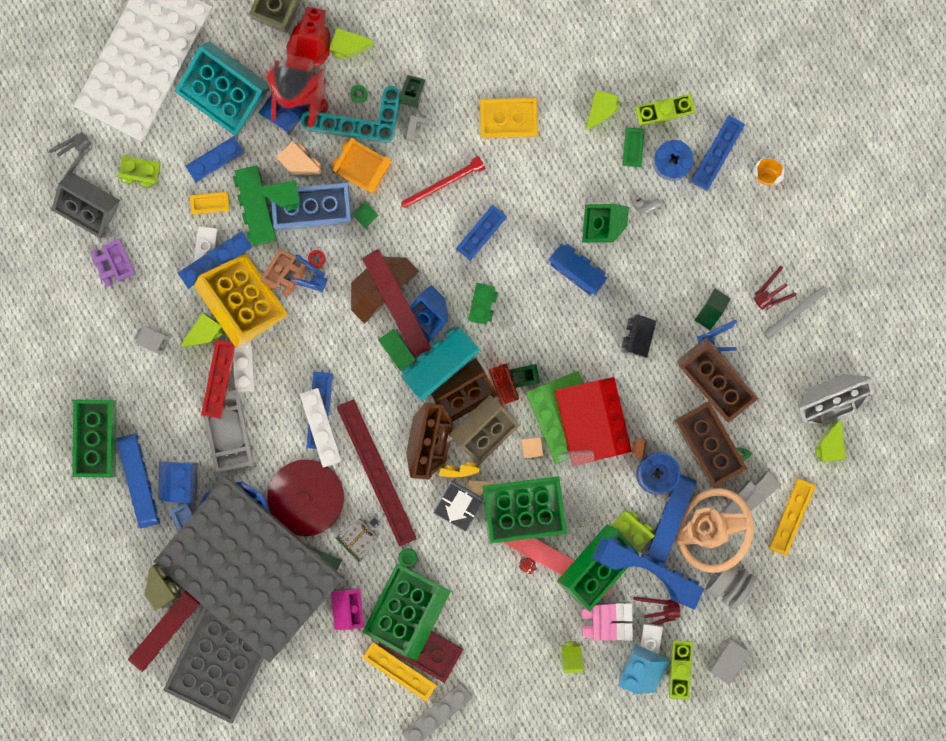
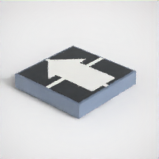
M452 480L433 514L466 532L484 503V498Z

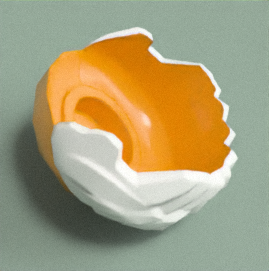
M762 158L753 168L754 175L763 185H775L784 179V166L776 159Z

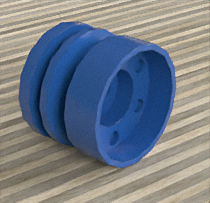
M655 453L640 461L636 469V479L640 487L650 494L666 493L677 486L680 479V467L672 456L666 453ZM655 469H657L658 472H661V475L658 476V479L656 476L652 475V473L655 472Z

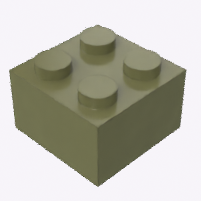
M255 0L249 15L255 21L287 33L301 0Z

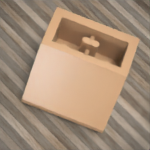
M292 141L276 157L293 176H321L323 174L320 170L322 168L320 163L313 156L309 158L307 156L309 153L300 143L296 145Z

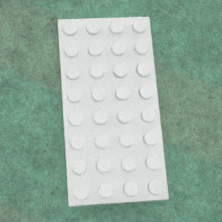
M129 0L74 107L143 142L213 7L200 0Z

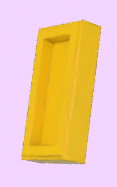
M228 191L190 195L191 214L230 211Z

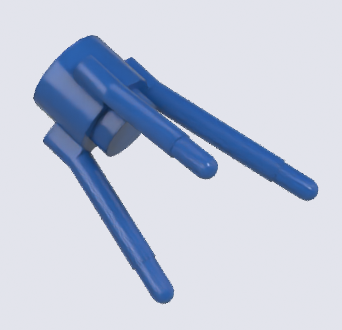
M296 254L295 257L317 275H312L310 282L294 277L292 281L297 282L296 285L311 288L322 293L328 281L324 277L325 273L319 271L304 258Z
M737 320L697 336L698 343L705 337H708L715 345L713 336L733 328ZM716 347L720 352L736 350V347Z

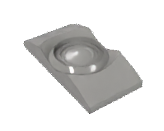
M238 389L226 392L221 419L204 416L216 473L254 465ZM200 397L201 406L203 407L204 397Z

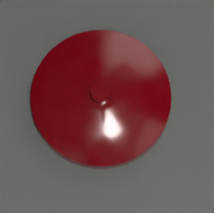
M297 460L282 467L271 480L267 494L268 508L270 513L295 535L314 536L326 531L338 520L344 506L343 486L337 474L330 467H323L321 462L315 460Z

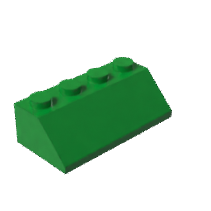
M608 524L605 525L557 580V583L589 612L628 568L624 567L614 570L592 559L601 538L609 540L611 537L620 541L619 545L625 548L627 545L635 549L619 530Z

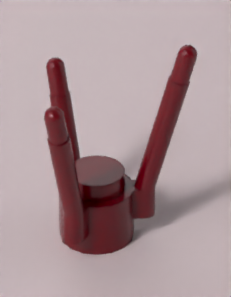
M782 266L755 292L756 296L753 300L761 310L765 308L768 310L772 306L797 295L794 292L773 301L772 297L788 286L787 283L778 287L770 294L768 291L764 292L783 269Z
M633 598L635 601L666 604V606H663V612L644 615L645 619L665 617L649 624L659 625L668 621H675V618L681 617L679 603H673L672 599Z

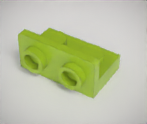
M122 155L120 171L116 177L121 179L122 183L132 184L133 181L140 182L139 186L151 188V185L157 186L161 163Z
M624 510L611 524V527L619 530L636 551L640 552L649 540L654 538L652 534L653 529L646 523L642 525L638 522L637 519L639 517L632 510L629 512Z

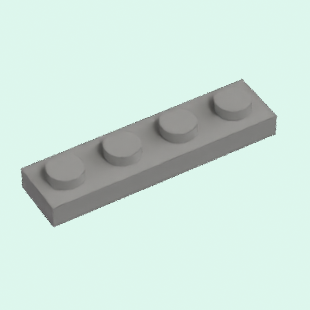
M459 683L405 729L402 735L408 741H423L473 697Z

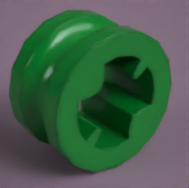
M355 85L350 91V96L354 102L362 103L367 99L368 93L364 86ZM355 90H358V91L363 90V91H364V93H362L363 98H360V97L355 98V97H354V95H356Z

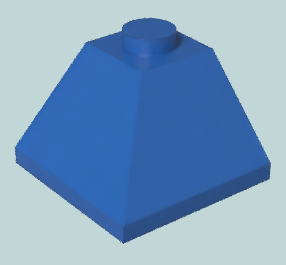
M271 94L258 113L290 135L301 120L302 114L309 109L311 104L284 107L277 101L275 121H272Z
M432 285L421 293L410 306L428 343L449 321L446 300Z

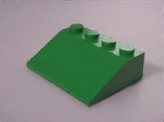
M559 476L483 486L488 544L567 534Z
M396 563L362 632L405 657L417 661L451 590Z

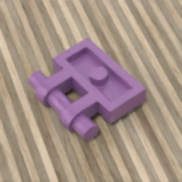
M121 239L103 245L104 254L102 255L99 254L98 249L91 251L93 264L97 266L100 272L99 277L101 281H104L106 287L113 285L110 277L114 275L119 282L136 274ZM108 260L111 269L108 271L103 263Z

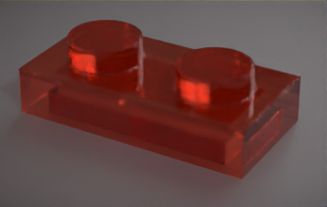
M507 363L489 369L501 406L519 400Z

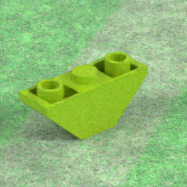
M692 94L635 106L639 126L664 123L696 112Z
M673 640L668 677L670 699L689 700L693 641Z

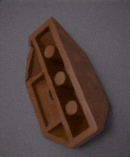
M383 257L400 290L419 272L406 257ZM367 268L351 282V311L364 324L385 305Z
M424 403L413 416L406 451L411 478L429 480L432 474L447 460L451 440L449 434L453 430L454 423L442 404Z

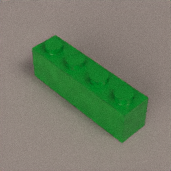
M255 165L235 170L236 176H233L235 187H239L240 194L237 196L240 206L244 207L245 213H242L244 224H248L249 232H247L249 243H253L256 247L276 242L277 237L267 198L257 190V187L264 186L259 167Z

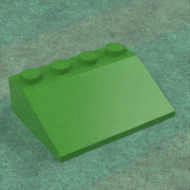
M579 371L525 392L555 463L566 460L570 456L554 390L584 384Z

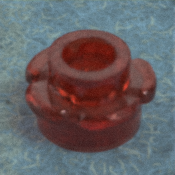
M526 557L520 560L519 568L523 572L533 574L537 570L536 562L533 559Z

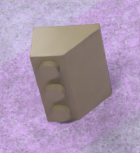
M489 395L449 435L480 465L520 425Z

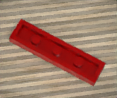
M216 340L201 412L202 416L217 419L222 417L235 352V346L232 342Z

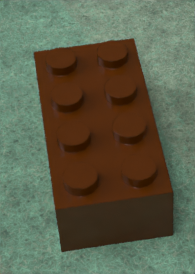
M705 337L677 360L680 369L728 423L758 400L756 392L708 337Z
M709 401L673 420L711 487L715 488L748 469Z

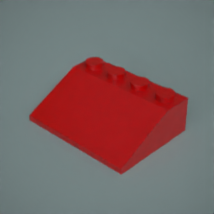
M615 377L554 390L572 466L632 452Z

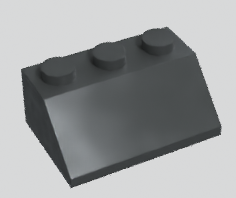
M70 171L58 183L51 210L101 239L117 212L120 200Z

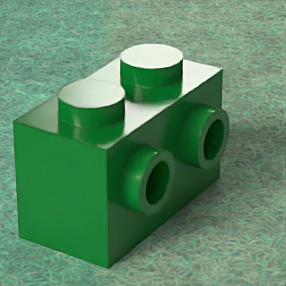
M476 282L468 318L469 322L487 325L488 321H492L494 311L490 310L492 303H496L498 295L494 286Z

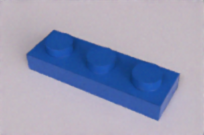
M235 136L187 164L186 168L194 181L198 182L245 152Z
M492 205L457 246L456 250L471 261L505 221L507 216Z

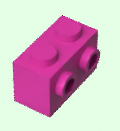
M360 589L332 591L331 601L334 630H352L364 627Z

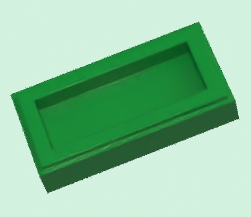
M625 128L622 166L642 167L645 129Z
M394 329L378 339L400 371L415 361V358Z

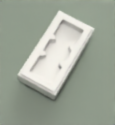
M198 226L194 261L216 248L218 229Z
M643 623L640 647L659 654L663 626Z

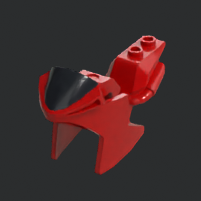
M306 7L301 21L294 27L286 45L287 60L285 67L279 66L280 61L275 60L273 68L266 74V79L272 92L271 120L275 121L277 101L284 107L311 104L308 127L312 128L318 119L326 88L324 69L320 68L316 77L314 76V69L324 64L330 55V32L328 27H325V10Z

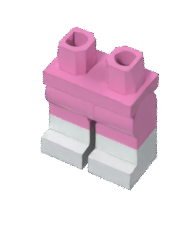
M631 602L599 603L590 612L584 607L581 608L582 619H592L591 626H582L583 637L592 638L594 641H633L632 623L630 622L632 621Z

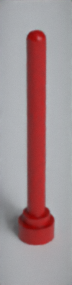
M479 156L473 158L470 165L403 200L401 206L406 208L473 171L481 172L486 168Z

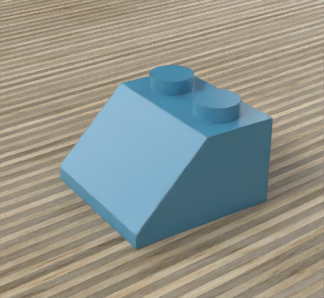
M635 644L619 676L618 686L635 694L655 693L670 663V659Z

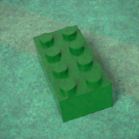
M73 400L72 477H116L117 400Z

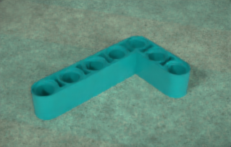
M388 86L384 89L378 122L319 113L318 119L311 128L305 124L310 114V111L302 114L301 123L306 130L389 143L395 135L400 105V92L395 86ZM389 92H395L397 94V97L394 100H388L386 98ZM388 110L394 113L391 119L383 117L384 113ZM327 120L334 122L333 127L330 129L324 127V123ZM346 123L353 125L352 130L349 132L343 130V126ZM365 126L372 128L371 133L368 135L361 133L362 128ZM384 129L391 131L390 136L387 138L380 136L381 131Z

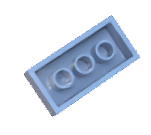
M348 183L298 187L301 206H297V209L292 211H286L285 208L282 209L271 201L273 225L276 231L352 224Z

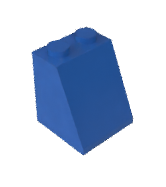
M159 461L158 500L180 503L197 501L198 462Z

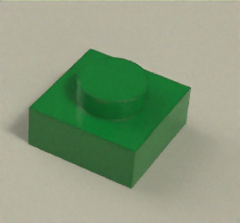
M366 201L352 213L364 229L378 217V214Z

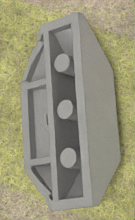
M843 374L808 389L798 405L802 422L825 426L858 412L869 397L874 395L871 378L869 376Z

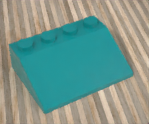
M209 41L200 45L174 92L234 136H237L261 104L270 87L268 83Z
M459 326L446 332L447 336L443 340L438 339L431 345L432 349L429 352L421 353L416 358V363L413 365L409 364L402 370L401 378L420 401L424 400L481 351Z

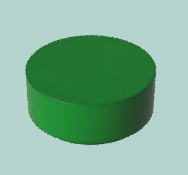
M406 548L400 552L398 560L403 567L411 568L417 563L418 556L413 549Z

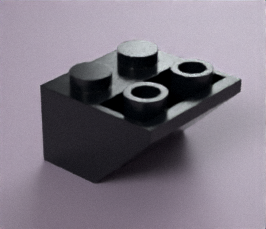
M638 314L630 317L626 326L629 333L628 336L623 338L621 348H624L623 353L646 359L657 321Z

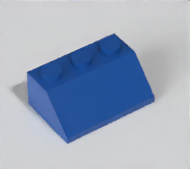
M561 243L547 263L593 297L606 281L607 277L604 276L606 272L598 266L596 268L591 266V261L585 256L581 255L579 257L575 254V249L571 245Z

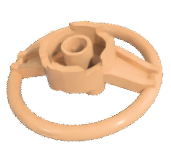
M713 488L697 494L689 501L676 534L682 555L693 567L704 572L717 573L732 568L743 559L750 548L754 533L752 513L747 503L733 491ZM712 496H724L733 500L743 512V514H724L711 508H701L694 512L695 515L691 522L689 521L688 525H686L688 516L693 508L702 500ZM746 531L739 551L730 560L722 564H704L694 558L687 545L698 544L705 548H716L729 540V535Z

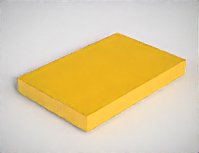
M537 98L480 99L481 138L538 137Z

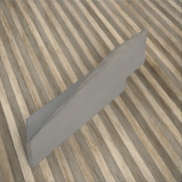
M765 471L755 484L747 481L736 494L747 503L750 511H752L775 492L781 484L770 472ZM730 500L721 511L724 514H743L740 507L733 500Z

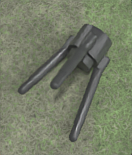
M81 132L50 149L49 153L59 150L66 145L68 146L58 152L57 156H61L73 147L78 151L83 150L64 175L65 177L70 171L73 172L84 155L91 150L88 146L92 143Z

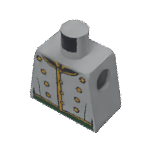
M375 516L367 523L360 518L339 532L334 538L358 563H361L378 540L379 536L374 531L381 523Z

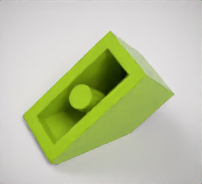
M336 28L329 50L330 53H333L332 56L337 59H349L372 48L374 42L372 39Z
M595 91L585 130L593 129L610 119L614 112L618 113L620 102L617 101L618 95Z
M202 313L181 345L183 347H192L213 343L222 337L224 333L222 331L223 328L218 322Z
M836 421L817 442L818 447H815L816 458H819V462L846 460L842 421Z
M576 641L565 642V645H561L564 674L584 673L581 645L577 644Z

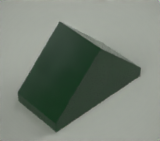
M407 75L399 96L400 104L418 108L426 80Z
M714 288L694 321L711 330L724 313L731 298Z
M536 364L506 370L510 389L540 383Z

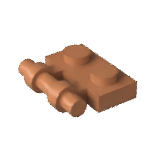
M280 248L260 278V282L276 291L282 285L285 289L281 294L288 298L290 293L294 292L297 288V282L292 281V278H303L306 274L307 266L302 262L299 267L295 266L294 263L297 258ZM289 271L294 273L290 281L285 279Z

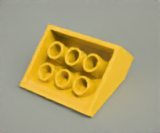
M243 254L199 275L194 285V288L236 348L251 341L288 316V313L270 287L260 282L262 276L247 254Z

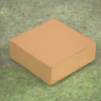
M541 437L522 439L524 458L543 456Z

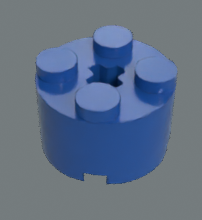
M670 140L663 143L657 149L653 158V167L657 175L669 181L680 180L693 166V153L690 147L681 140ZM671 156L673 159H677L675 164L669 162Z

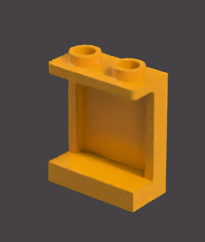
M351 137L350 141L346 140L341 150H343L340 158L337 156L332 164V167H334L333 172L374 195L391 166L392 160L369 149Z

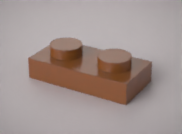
M637 438V442L633 441L632 453H635V458H644L647 439Z

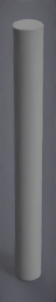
M822 286L766 330L763 334L767 339L828 292L826 287Z

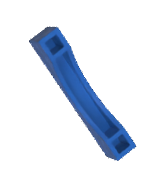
M610 537L609 540L601 538L592 557L593 560L614 570L624 567L645 568L661 580L672 600L695 610L704 591V588L698 586V581L692 578H688V580L682 578L684 574L674 569L672 572L667 570L668 566L661 562H657V564L651 562L652 558L645 554H641V556L635 554L636 550L627 545L625 548L619 545L620 541Z

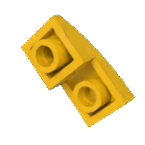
M468 461L465 462V465L461 464L460 471H456L457 467L445 465V468H440L439 476H469L478 473L480 468L476 467L477 463Z

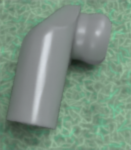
M637 197L633 201V207L645 214L662 206L658 198L647 202L642 200L641 197Z

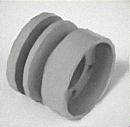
M726 558L722 563L730 560V558ZM739 564L728 570L714 573L705 588L708 593L716 598L724 592L722 602L724 604L729 602L728 606L731 609L737 608L747 598L756 580V576L752 573L747 576L748 571L746 569L737 574Z

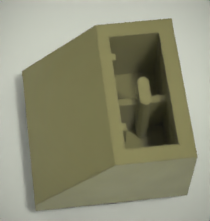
M155 564L149 568L144 595L153 609L157 611L179 596L181 588L175 580L172 581L161 566L158 567Z

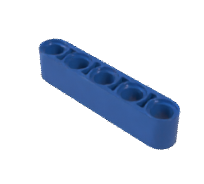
M137 433L118 437L117 444L139 528L142 529L160 524V519L156 515L158 511L155 499H152L153 492L150 480H147L148 472L146 464L142 460L144 456L141 445L137 441L139 437Z
M680 474L677 486L671 490L669 494L670 499L666 502L662 512L663 517L659 519L655 530V537L651 540L648 547L649 552L646 554L652 558L651 562L665 564L697 480Z

